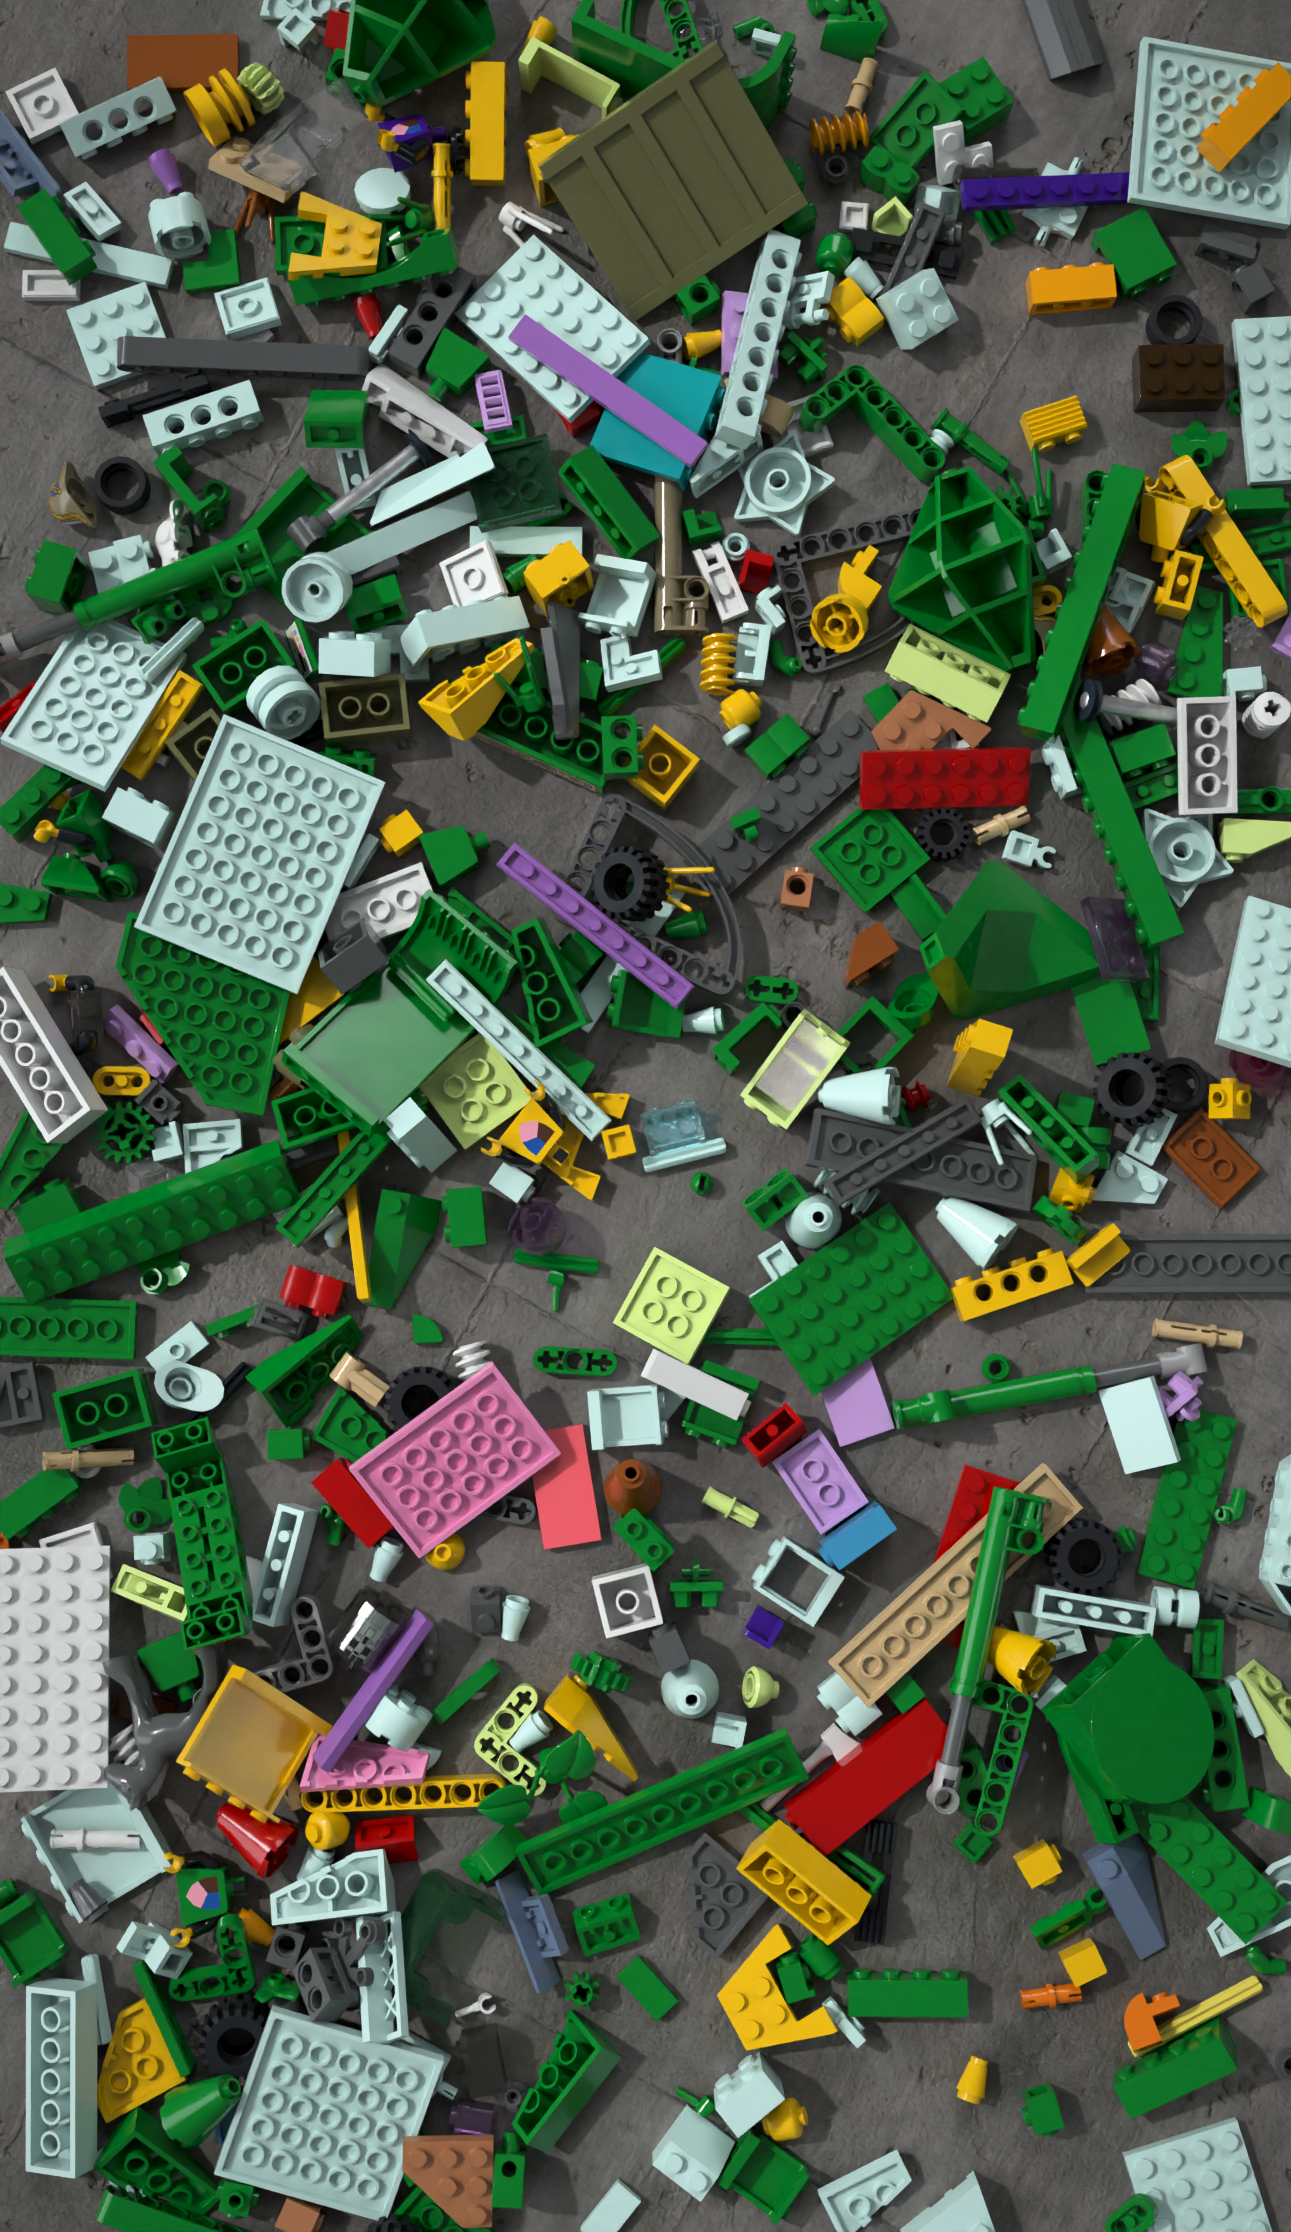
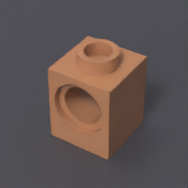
M791 867V870H785L779 908L807 912L810 904L814 874L808 873V869L801 867ZM793 882H799L804 886L805 891L800 895H795L790 891L789 885Z

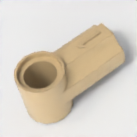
M346 1352L329 1376L345 1389L353 1390L365 1401L376 1407L384 1398L390 1386L367 1370V1366L363 1362Z

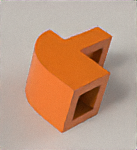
M1167 1991L1151 1997L1152 2003L1147 2004L1142 1992L1130 2001L1125 2011L1124 2024L1134 2054L1162 2043L1154 2019L1180 2009L1176 1994L1169 1996Z

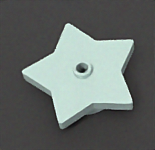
M793 430L773 448L760 452L738 468L744 489L734 515L735 521L742 523L771 520L798 538L801 534L808 505L835 485V478L806 462L797 432ZM777 484H784L782 487L775 488Z
M1148 808L1143 811L1142 824L1144 836L1171 902L1177 911L1183 907L1198 884L1228 877L1233 873V868L1215 847L1212 838L1213 814H1196L1186 818H1172ZM1174 853H1178L1181 858L1177 857Z

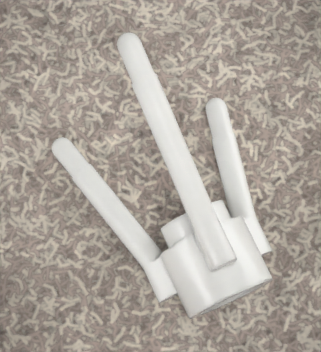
M512 202L506 203L499 215V221L505 225L503 232L508 234L520 248L525 243L515 233V230L521 231L527 223L550 235L554 233L553 229L561 233L564 232L563 227L528 212Z

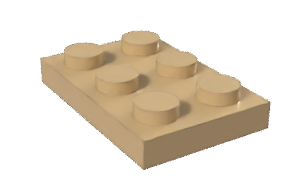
M237 136L229 140L209 159L208 166L209 170L282 203H285L308 180L310 169L301 166L294 160H287L276 155L270 149H263L250 143L247 139Z

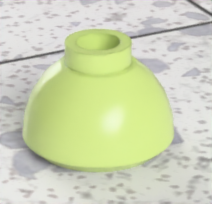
M752 1666L747 1670L743 1679L742 1696L748 1708L761 1707L767 1704L771 1698L776 1699L778 1697L779 1683L778 1681H773L768 1672L756 1666Z

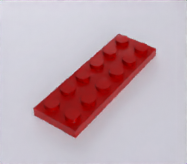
M1001 747L861 751L859 808L861 810L1028 805L1031 748Z
M964 1464L933 1564L988 1514L994 1486L1013 1490L1020 1483ZM966 1618L940 1642L959 1648Z

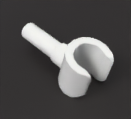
M487 1992L482 1993L478 1998V2002L455 2011L456 2018L458 2019L480 2010L484 2014L494 2012L496 2009L495 2004L489 2007L482 2006V2002L485 1999L491 1998L492 1995Z

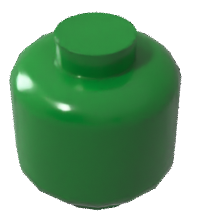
M833 232L821 238L815 258L818 269L821 272L829 271L835 277L844 275V271L852 263L854 254L853 243L845 234L840 232Z

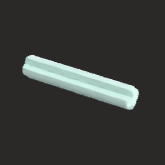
M196 617L191 618L140 668L141 677L147 682H152L204 631L203 622Z
M718 1138L643 1158L642 1162L644 1170L652 1172L723 1154L727 1148L724 1139Z
M88 1954L81 1958L84 1981L97 1982V2045H103L111 2041L112 2033L99 1956L97 1954Z

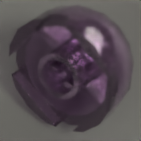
M536 1197L530 1199L529 1201L532 1203L528 1204L525 1208L521 1205L516 1209L509 1222L508 1234L511 1236V1243L520 1251L530 1256H546L560 1247L565 1239L567 1232L566 1219L557 1205L551 1200L544 1197Z

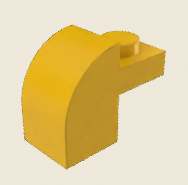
M871 545L867 547L865 552L860 550L851 563L852 566L844 562L838 578V593L849 594L860 600L867 613L882 589L880 584L866 576L876 561L879 552Z

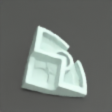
M1117 566L1105 604L1127 632L1131 633L1156 583Z

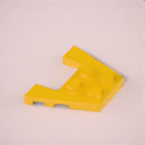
M301 192L298 218L325 222V235L321 257L291 252L288 280H299V275L311 274L313 279L323 278L324 273L340 272V276L376 273L382 224L306 192Z
M585 1093L606 1115L622 1120L630 1097L629 1094ZM561 1112L564 1120V1127L562 1129L564 1136L558 1143L571 1154L561 1166L548 1157L544 1160L543 1164L584 1197L592 1201L601 1176L573 1166L584 1133Z
M780 1923L771 1929L717 1994L746 2051L829 2035L838 2031L825 2005L798 2021L790 2005L787 2004L786 1998L768 1966L770 1961L793 1948Z

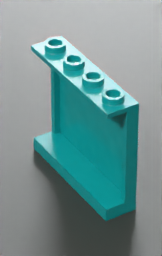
M642 352L617 378L705 441L709 431L715 428L717 412L723 403L726 385L721 375ZM604 409L590 443V446H594L606 462L607 460L678 482L681 490L685 491L688 482H690L689 479L696 469V463L692 468H689L609 410Z

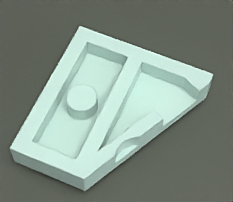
M1116 1151L1110 1161V1170L1104 1171L1095 1187L1096 1192L1092 1201L1155 1204L1168 1178L1124 1153Z
M1016 1610L1012 1612L1018 1632L1047 1639L1056 1646V1659L1051 1657L1050 1662L1087 1651L1078 1624L1039 1618L1023 1611Z

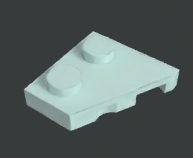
M241 1119L183 1124L185 1174L229 1158L242 1151L244 1146Z

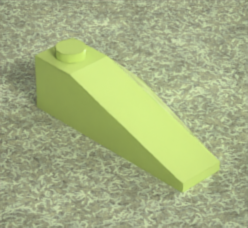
M1253 1659L1239 1670L1236 1675L1243 1684L1276 1760L1291 1777V1695L1282 1689L1280 1680Z

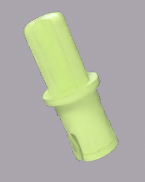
M709 1486L701 1502L723 1513L724 1518L728 1516L749 1528H753L759 1518L758 1512L737 1502L736 1497L732 1499Z

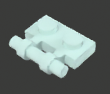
M829 271L797 277L791 294L788 293L787 300L790 301V307L786 317L782 318L781 325H784L789 330L798 329L803 324L813 326L820 324L821 321L828 320V310L826 308L820 309V305L830 302L835 276ZM806 307L805 313H800V308Z

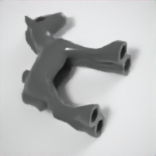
M224 1642L192 1650L201 1659L204 1677L202 1690L190 1711L186 1713L158 1714L153 1704L150 1686L140 1656H118L102 1662L105 1674L124 1687L132 1711L133 1736L139 1752L138 1765L129 1766L112 1763L106 1766L104 1770V1777L127 1799L128 1804H130V1811L135 1808L141 1810L146 1805V1802L149 1803L159 1794L166 1777L170 1758L181 1754L225 1679L226 1653L223 1647Z

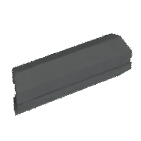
M1021 0L1049 80L1104 63L1083 0Z

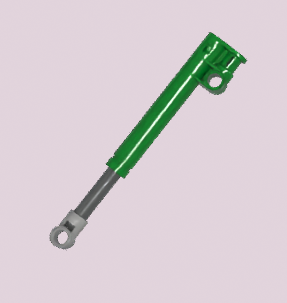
M254 528L91 596L86 601H79L73 604L74 610L14 634L11 631L0 636V665L23 656V651L80 627L87 631L94 628L97 624L101 625L214 577H217L223 592L235 598L257 590V586L271 580L278 583L280 578L258 528ZM267 570L266 573L261 574V575H259V576L256 577V574H259V573L264 572V571ZM233 576L239 577L243 584L242 589L237 593H233L228 588V581Z
M1202 1343L1176 1348V1352L1156 1353L1155 1358L1092 1369L1091 1365H1085L1077 1369L1069 1368L953 1391L942 1390L924 1394L914 1399L904 1401L893 1400L890 1405L895 1429L899 1431L916 1426H926L1079 1397L1082 1394H1094L1099 1387L1130 1382L1150 1376H1160L1161 1379L1173 1377L1179 1371H1182L1187 1376L1206 1373L1208 1370Z
M997 1486L993 1488L956 1661L955 1678L952 1680L950 1690L955 1693L944 1748L941 1760H937L933 1781L926 1793L928 1802L939 1813L951 1814L959 1806L958 1789L963 1771V1766L960 1765L973 1700L974 1698H980L981 1683H983L1010 1551L1034 1555L1043 1548L1044 1537L1042 1532L1044 1523L1042 1522L1045 1504H1050L1051 1499ZM1031 1532L1032 1541L1028 1546L1024 1547L1022 1538L1026 1533ZM948 1791V1799L944 1803H937L939 1794Z

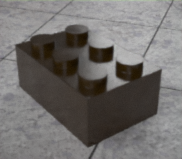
M1223 344L1139 345L1132 357L1134 412L1218 411L1225 400Z

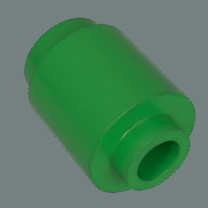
M810 1934L801 1942L800 1947L802 1949L799 1955L818 1977L822 1976L827 1981L842 1968L843 1964L839 1960L840 1956L831 1945L825 1944L814 1934Z

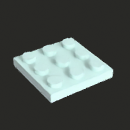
M145 282L66 310L96 390L144 374L117 369L118 337L166 338Z

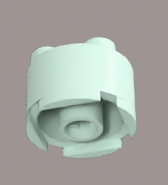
M182 192L178 196L155 199L150 203L148 219L155 248L160 255L165 257L164 253L172 254L173 259H186L203 252L202 246L206 242L208 245L210 244L211 236L203 205L194 198L192 193Z
M391 1685L364 1725L377 1737L380 1738L383 1735L389 1739L387 1744L407 1752L416 1742L433 1715L426 1708L415 1704L417 1698L404 1689L399 1693Z

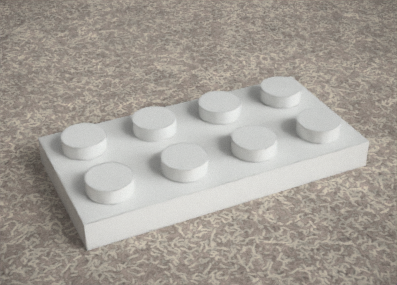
M422 862L340 893L325 928L329 941L363 917L381 940L409 930L417 916L421 896L428 889L433 891Z

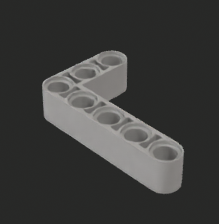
M311 1594L300 1596L291 1607V1616L302 1656L250 1671L258 1677L261 1675L268 1676L272 1681V1686L282 1693L324 1681L329 1678L336 1668V1658L321 1603L316 1596ZM306 1601L312 1605L313 1613L311 1616H304L300 1613V1602ZM309 1630H315L320 1634L321 1641L319 1644L314 1645L307 1640V1632ZM324 1659L329 1666L328 1672H318L314 1665L315 1660ZM287 1668H297L300 1672V1679L298 1681L290 1680L286 1675ZM200 1688L195 1693L193 1697V1705L196 1702L202 1688Z

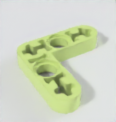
M523 1683L511 1692L476 1737L474 1748L482 1759L514 1785H522L528 1794L531 1790L527 1786L528 1779L521 1775L520 1780H518L515 1776L521 1772L524 1764L529 1767L525 1770V1773L530 1777L535 1776V1770L539 1769V1767L524 1754L517 1752L508 1742L538 1701V1693L535 1687ZM529 1691L532 1702L530 1704L524 1702L519 1708V1711L523 1712L522 1716L514 1708L507 1706L510 1702L513 1706L518 1703L520 1698L517 1694L518 1692L525 1693ZM502 1713H510L514 1717L515 1723L511 1728L504 1729L499 1725L498 1717ZM490 1737L493 1738V1746L498 1751L501 1746L506 1748L500 1753L497 1761L493 1759L496 1752L490 1748L486 1751L482 1749V1738L488 1740ZM507 1755L516 1756L519 1761L518 1768L512 1771L505 1769L502 1764L503 1758ZM540 1778V1786L537 1787L534 1796L544 1791L546 1787L544 1779Z

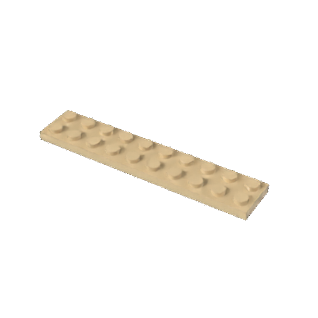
M1041 1463L1013 1489L1051 1499L1050 1504H1045L1042 1522L1044 1523L1042 1532L1044 1544L1083 1508L1044 1463ZM988 1514L828 1661L868 1708L966 1618ZM1031 1532L1026 1533L1022 1538L1024 1547L1028 1546L1032 1541ZM1010 1551L1005 1580L1032 1555Z

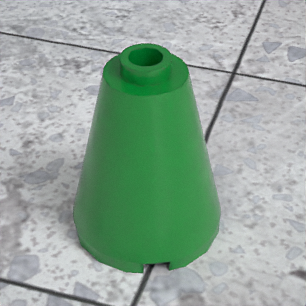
M224 2074L173 2088L163 2098L165 2099L164 2106L160 2108L162 2126L168 2137L172 2141L177 2139L183 2143L181 2147L195 2148L202 2144L241 2099L240 2083L234 2076Z

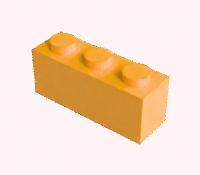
M1098 262L1087 267L1066 265L1061 269L1050 270L1047 267H1040L1029 272L1025 283L1029 315L1111 309L1117 298L1114 264L1105 265Z

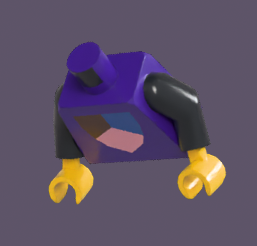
M368 103L365 105L367 120L371 122L380 121V123H377L379 128L377 143L385 150L394 173L434 158L433 143L447 140L443 122L427 126L423 116L420 114L397 119L387 112L384 114L380 113L381 106Z

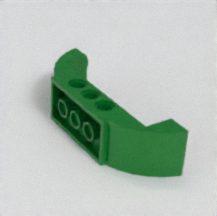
M205 1417L153 1432L151 1437L154 1457L166 1474L188 1615L187 1621L180 1622L184 1651L189 1652L248 1635L253 1623L252 1603L254 1601L236 1496L233 1492L219 1442L209 1418Z

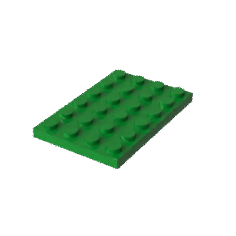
M887 1202L747 1300L811 1395L815 1396L954 1297L891 1203Z

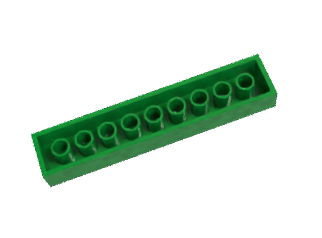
M277 1139L5 1240L4 1260L27 1303L31 1304L291 1207L301 1198L300 1187L280 1141Z

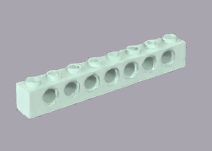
M772 229L766 233L760 244L714 439L745 450L752 440L757 441L761 432L762 424H759L758 421L759 417L764 414L768 401L764 398L765 391H768L772 384L773 375L770 374L771 366L774 367L779 355V350L775 348L777 342H780L785 326L781 325L782 318H785L789 311L790 301L787 300L788 293L791 294L796 282L793 271L798 268L802 253L798 252L801 240Z

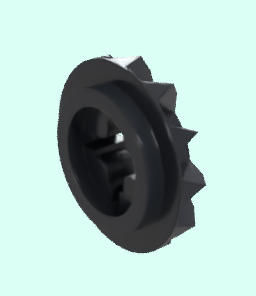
M453 127L452 132H449L447 144H451V171H453V174H461L465 157L464 131L462 128Z

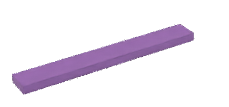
M526 314L508 336L509 341L689 468L693 467L707 448L708 442Z
M515 842L496 864L499 869L676 1010L695 987Z

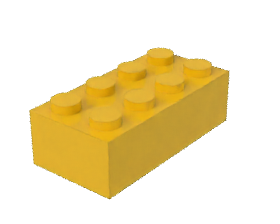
M780 1819L749 1845L736 1868L827 1945H830L859 1922L871 1898V1895L858 1883L854 1882L837 1865L830 1862L814 1846L806 1842Z

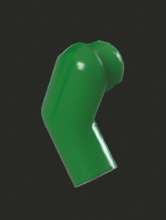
M235 619L230 623L231 629L226 636L210 638L212 651L248 629L245 622L241 619Z
M778 639L769 642L773 667L787 676L797 675L802 669L801 660L799 658H790L784 654L782 640Z
M329 1503L324 1504L319 1509V1515L330 1528L326 1543L340 1546L346 1523Z
M1251 1943L1246 1946V1961L1257 1973L1285 1975L1286 1964L1284 1959H1268L1262 1953L1261 1945L1257 1943Z

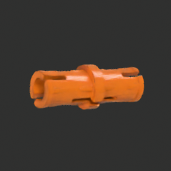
M1047 1983L1045 1987L1019 1990L1020 1997H1022L1020 2000L1023 2010L1049 2006L1051 2009L1056 2008V2004L1082 2002L1080 1986L1076 1988L1073 1983L1055 1986L1052 1983Z

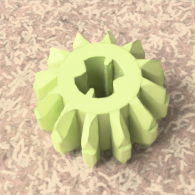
M255 62L240 72L237 82L256 111L266 115L281 105L284 99V89L280 86V81L275 78L274 74L266 66Z

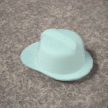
M173 1361L161 1366L155 1374L154 1384L156 1392L172 1408L205 1412L218 1406L223 1399L224 1387L222 1381L216 1374L206 1369L184 1362Z

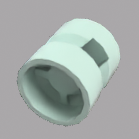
M1154 1586L1150 1599V1605L1157 1608L1154 1625L1170 1626L1174 1622L1177 1627L1194 1629L1199 1617L1198 1592L1196 1590L1179 1589L1175 1593L1172 1588Z

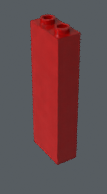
M922 1698L904 1714L901 1711L895 1714L860 1742L856 1748L838 1762H835L785 1802L784 1805L788 1812L784 1815L794 1830L800 1827L806 1835L803 1838L806 1842L814 1846L824 1857L827 1856L935 1769L937 1760H941L948 1727L928 1701Z

